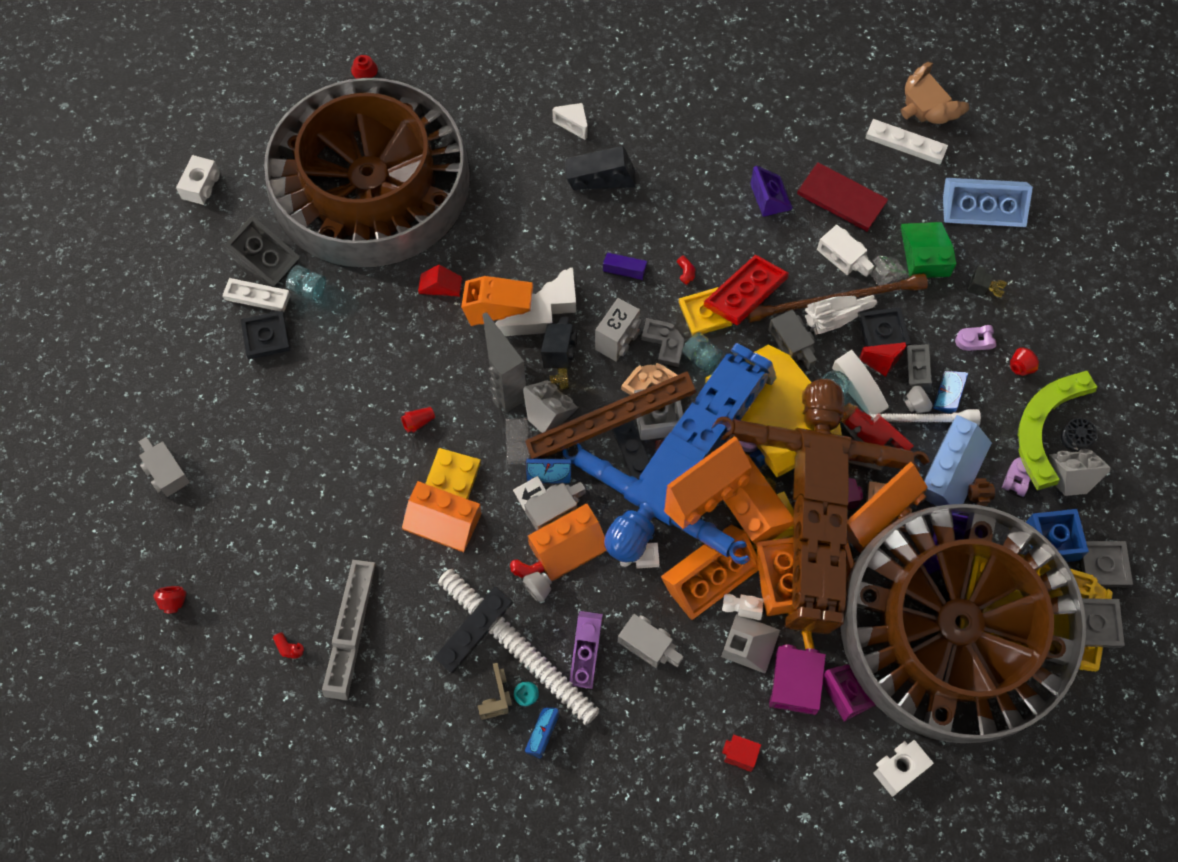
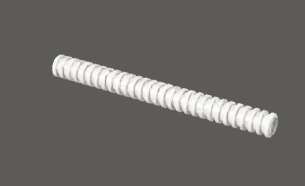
M453 569L447 570L440 577L438 584L443 586V589L448 591L450 596L454 595L453 599L459 600L458 603L464 605L463 608L469 610L468 613L471 615L484 598H479L480 595L474 593L475 590L469 588L470 585L468 583L464 584V579H459L460 576L454 574L455 571ZM501 617L489 633L494 634V638L499 639V643L504 644L505 649L509 648V653H514V657L516 659L519 658V662L521 664L524 663L525 668H529L531 674L535 673V678H540V682L542 684L545 683V687L547 689L550 688L552 694H557L556 698H561V703L567 704V708L572 709V713L577 714L579 720L583 719L584 725L589 724L598 715L599 708H594V703H589L588 698L583 697V693L577 691V687H572L573 683L567 682V678L562 677V673L557 672L555 666L551 667L550 661L546 662V658L541 657V653L536 652L535 647H530L531 643L525 642L526 639L520 637V633L515 632V628L510 627L509 622L505 623V618Z

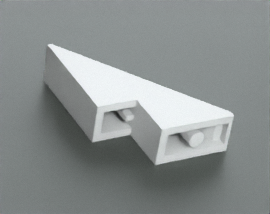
M573 268L563 270L555 280L547 282L542 290L532 294L531 311L499 319L495 324L504 336L545 333L547 324H552V314L576 313Z

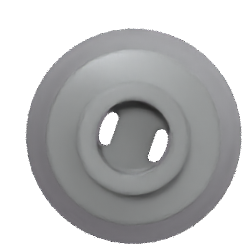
M913 386L906 395L908 400L905 401V404L911 413L913 411L917 414L931 411L933 405L921 386Z
M539 572L524 576L522 583L529 594L537 602L545 601L551 591L550 585L552 582L545 573L540 574Z

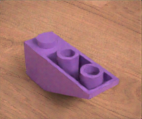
M580 611L578 615L570 674L572 686L593 688L603 614Z

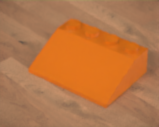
M794 537L756 543L761 592L767 616L787 614L798 610L794 609L792 605ZM848 539L847 545L843 547L846 551V581L854 565Z

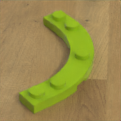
M1088 371L1066 376L1048 384L1034 395L1023 412L1018 428L1019 454L1026 472L1037 490L1058 485L1060 480L1043 448V424L1051 410L1070 399L1096 392L1097 385Z

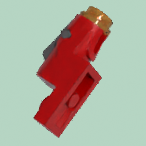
M849 402L844 406V415L841 422L855 441L884 446L890 438H893L890 442L896 448L910 450L914 446L879 413L872 420V416L861 411L855 404L852 405Z

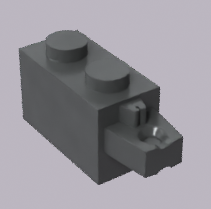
M792 309L771 319L768 331L780 349L789 354L794 361L801 360L807 369L815 366L817 359L813 354L815 353L813 348L815 343L814 337L803 326L801 317L796 315Z

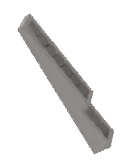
M352 560L332 639L333 648L322 688L323 695L326 698L348 700L375 570L374 562Z

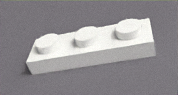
M229 278L222 296L224 300L284 312L291 294L289 290Z

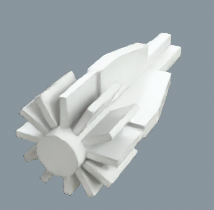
M874 295L856 299L855 296H843L808 304V308L805 309L808 315H805L807 325L811 327L810 331H814L815 335L840 328L857 318L858 312L875 307L877 300L874 299Z

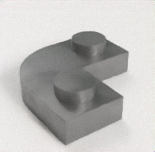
M646 318L642 340L662 344L658 363L679 367L684 338L674 328L675 325Z

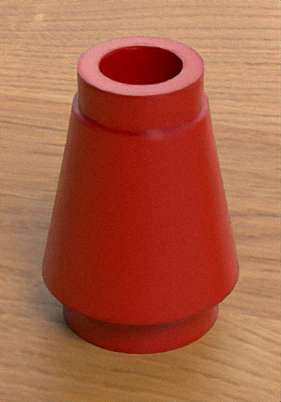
M431 407L405 412V415L401 416L402 424L407 432H415L435 419V414Z

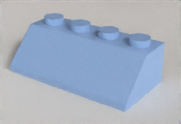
M946 178L943 194L944 222L1026 227L1033 186L1027 182Z
M956 415L924 479L928 487L924 494L926 496L924 500L936 506L964 503L968 495V486L974 482L992 444L978 424Z

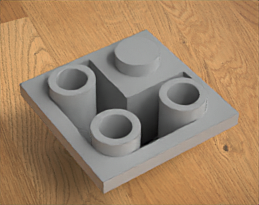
M548 380L525 386L523 389L528 421L542 433L560 426L578 408L569 396L560 392L557 389L558 387Z
M1081 449L1079 452L1059 451L1057 454H1049L1050 464L1060 479L1056 487L1065 496L1087 494L1110 472V466L1089 449Z
M736 614L721 657L766 673L780 630Z

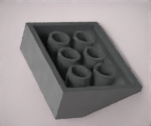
M486 312L483 314L490 365L488 371L491 378L489 380L492 384L491 391L494 395L492 400L497 408H502L507 413L525 402L523 389L526 386L524 361Z

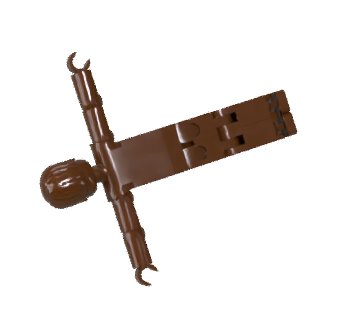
M831 379L815 380L808 384L802 393V403L804 404L802 414H804V422L809 429L797 427L793 430L736 419L731 420L728 417H720L712 425V428L718 424L726 426L728 432L721 440H725L728 437L731 439L735 436L739 441L796 452L793 500H796L794 506L792 605L794 609L798 610L786 617L785 627L821 634L830 633L844 624L846 551L843 547L847 545L848 461L875 463L880 467L887 466L903 469L912 462L918 471L921 469L915 463L914 458L920 460L924 466L930 462L928 456L921 451L913 453L911 450L851 440L849 436L832 434L830 431L837 428L843 418L845 401L841 387Z

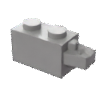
M147 437L138 441L145 451L139 455L144 462L140 466L147 476L150 474L153 476L154 480L151 483L158 493L162 491L168 497L190 483L163 441L155 446H152Z
M581 482L571 487L569 485L565 486L564 483L558 486L553 485L546 490V493L539 497L537 495L531 497L524 504L525 513L535 529L539 530L576 510L577 503L579 502L578 498L586 493V489Z
M633 614L618 635L619 644L655 668H657L660 662L665 664L666 661L678 667L683 660V656L675 651L676 646L672 643L671 635L664 629L653 627L651 622L642 615L638 617Z

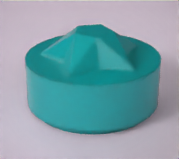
M522 682L514 690V698L522 706L534 704L539 697L538 688L532 682Z

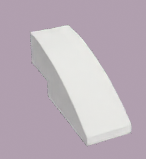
M852 350L835 360L832 369L845 383L844 388L865 413L881 414L889 408L875 380Z

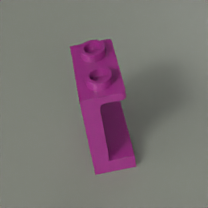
M793 645L779 646L775 655L776 665L769 707L816 715L820 710L826 654H821L816 649L798 650Z

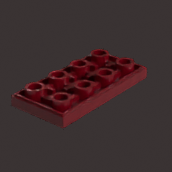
M819 162L814 166L797 192L801 197L867 232L888 201L882 195Z

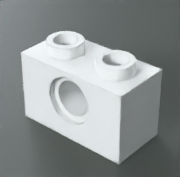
M192 155L176 187L181 199L204 205L206 199L211 195L214 183L218 181L220 176L215 161Z
M915 740L910 744L904 741L894 749L897 753L891 759L885 756L876 764L878 769L873 774L892 797L934 764ZM897 761H902L906 764V772H902L897 768Z

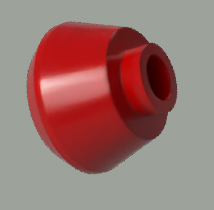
M367 55L357 56L351 67L352 75L356 79L373 78L378 71L377 64Z
M1018 348L1010 360L1011 370L1021 376L1035 373L1039 368V360L1036 354L1028 348Z
M179 586L163 587L157 589L153 597L159 609L164 610V613H176L183 606L186 591Z

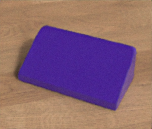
M607 252L603 262V271L643 280L647 261Z

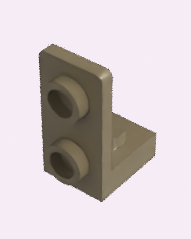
M494 663L493 667L501 700L488 699L483 701L482 705H478L481 720L508 714V706L512 705L509 691L504 692L502 683L507 682L504 668L499 669L498 663Z

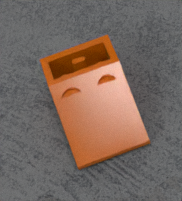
M489 276L468 280L465 282L461 308L471 326L484 324L483 314L486 312L493 321L524 314L531 311L533 283Z

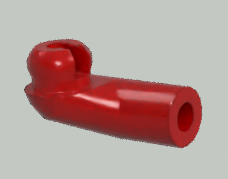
M684 255L677 260V264L683 269L680 280L686 285L695 279L696 269Z
M517 559L510 563L511 572L522 579L526 575L545 571L540 561L531 566Z
M283 632L273 636L281 656L297 659L303 655L304 647L301 643H297V645L288 643Z

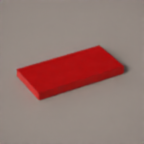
M754 255L704 301V307L738 325L788 279L789 273Z

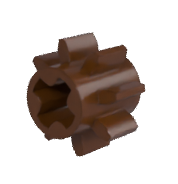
M986 478L975 479V482L968 486L969 500L976 503V505L988 506L990 500L995 498L994 485L986 482Z

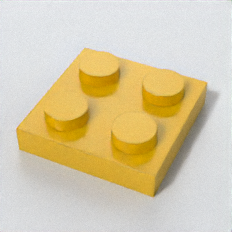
M439 448L425 484L468 499L481 465V459Z

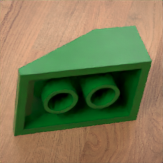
M942 222L901 224L909 277L924 273L927 278L950 277L956 266L953 245Z

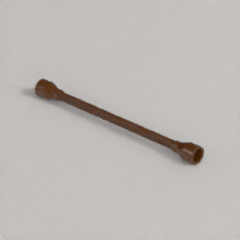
M920 273L892 284L889 283L774 306L759 305L747 316L749 323L761 321L774 313L807 308L808 304L832 297L855 296L859 298L897 290H924L928 287L926 275Z

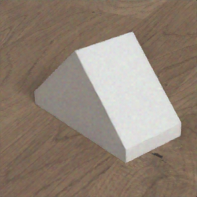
M583 104L554 107L553 122L586 140L587 122Z

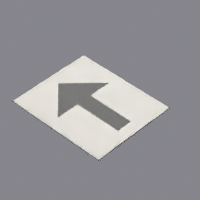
M538 476L513 490L524 511V504L531 497L536 495L539 497L546 493Z

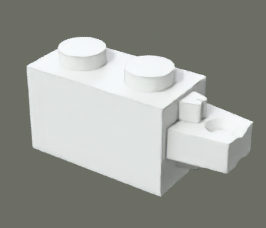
M836 225L820 239L817 250L846 275L854 270L867 277L873 271L874 265L868 260L869 258L866 255L867 249L861 242H857L845 229Z

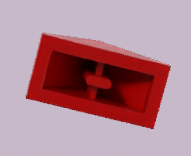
M437 265L421 273L418 293L460 297L462 276L441 265Z

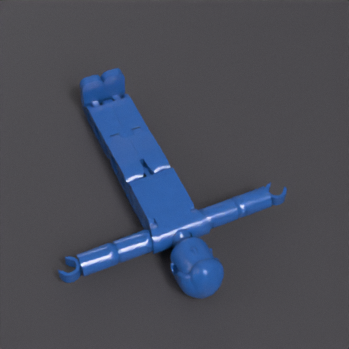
M735 343L731 349L733 355L729 353L723 358L699 392L695 403H691L672 432L662 442L640 475L639 480L614 468L609 461L601 460L587 452L579 443L578 453L573 457L569 456L567 449L563 450L564 457L570 459L572 464H575L578 468L624 495V499L639 507L637 512L628 510L622 516H618L609 527L605 535L604 544L607 552L613 558L624 563L639 560L646 550L647 543L650 539H653L652 536L655 528L651 520L653 517H656L669 526L675 525L724 556H731L732 560L737 564H745L750 560L749 556H735L737 549L747 546L746 542H734V538L718 530L713 523L705 522L702 519H699L694 525L690 524L682 529L664 512L667 485L725 444L729 439L728 437L725 440H721L728 430L723 424H718L712 428L714 422L720 417L741 420L764 385H772L777 376L773 363L769 359Z

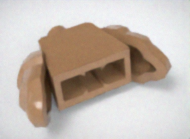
M927 62L918 67L913 75L908 77L905 85V103L907 106L901 109V113L905 119L915 115L921 122L928 121L934 124H943L950 120L958 119L961 115L965 114L969 110V103L952 101V98L931 76L930 72L933 63Z

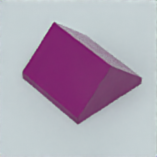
M849 664L829 669L824 673L822 684L843 721L875 706V703L867 696L858 683Z

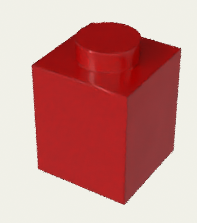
M733 735L731 741L726 740L722 751V754L726 755L724 762L752 772L761 744Z

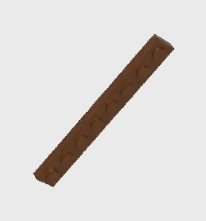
M688 371L529 438L525 442L531 459H543L697 392Z

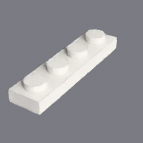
M875 119L872 120L866 135L868 140L939 165L948 147L946 144Z

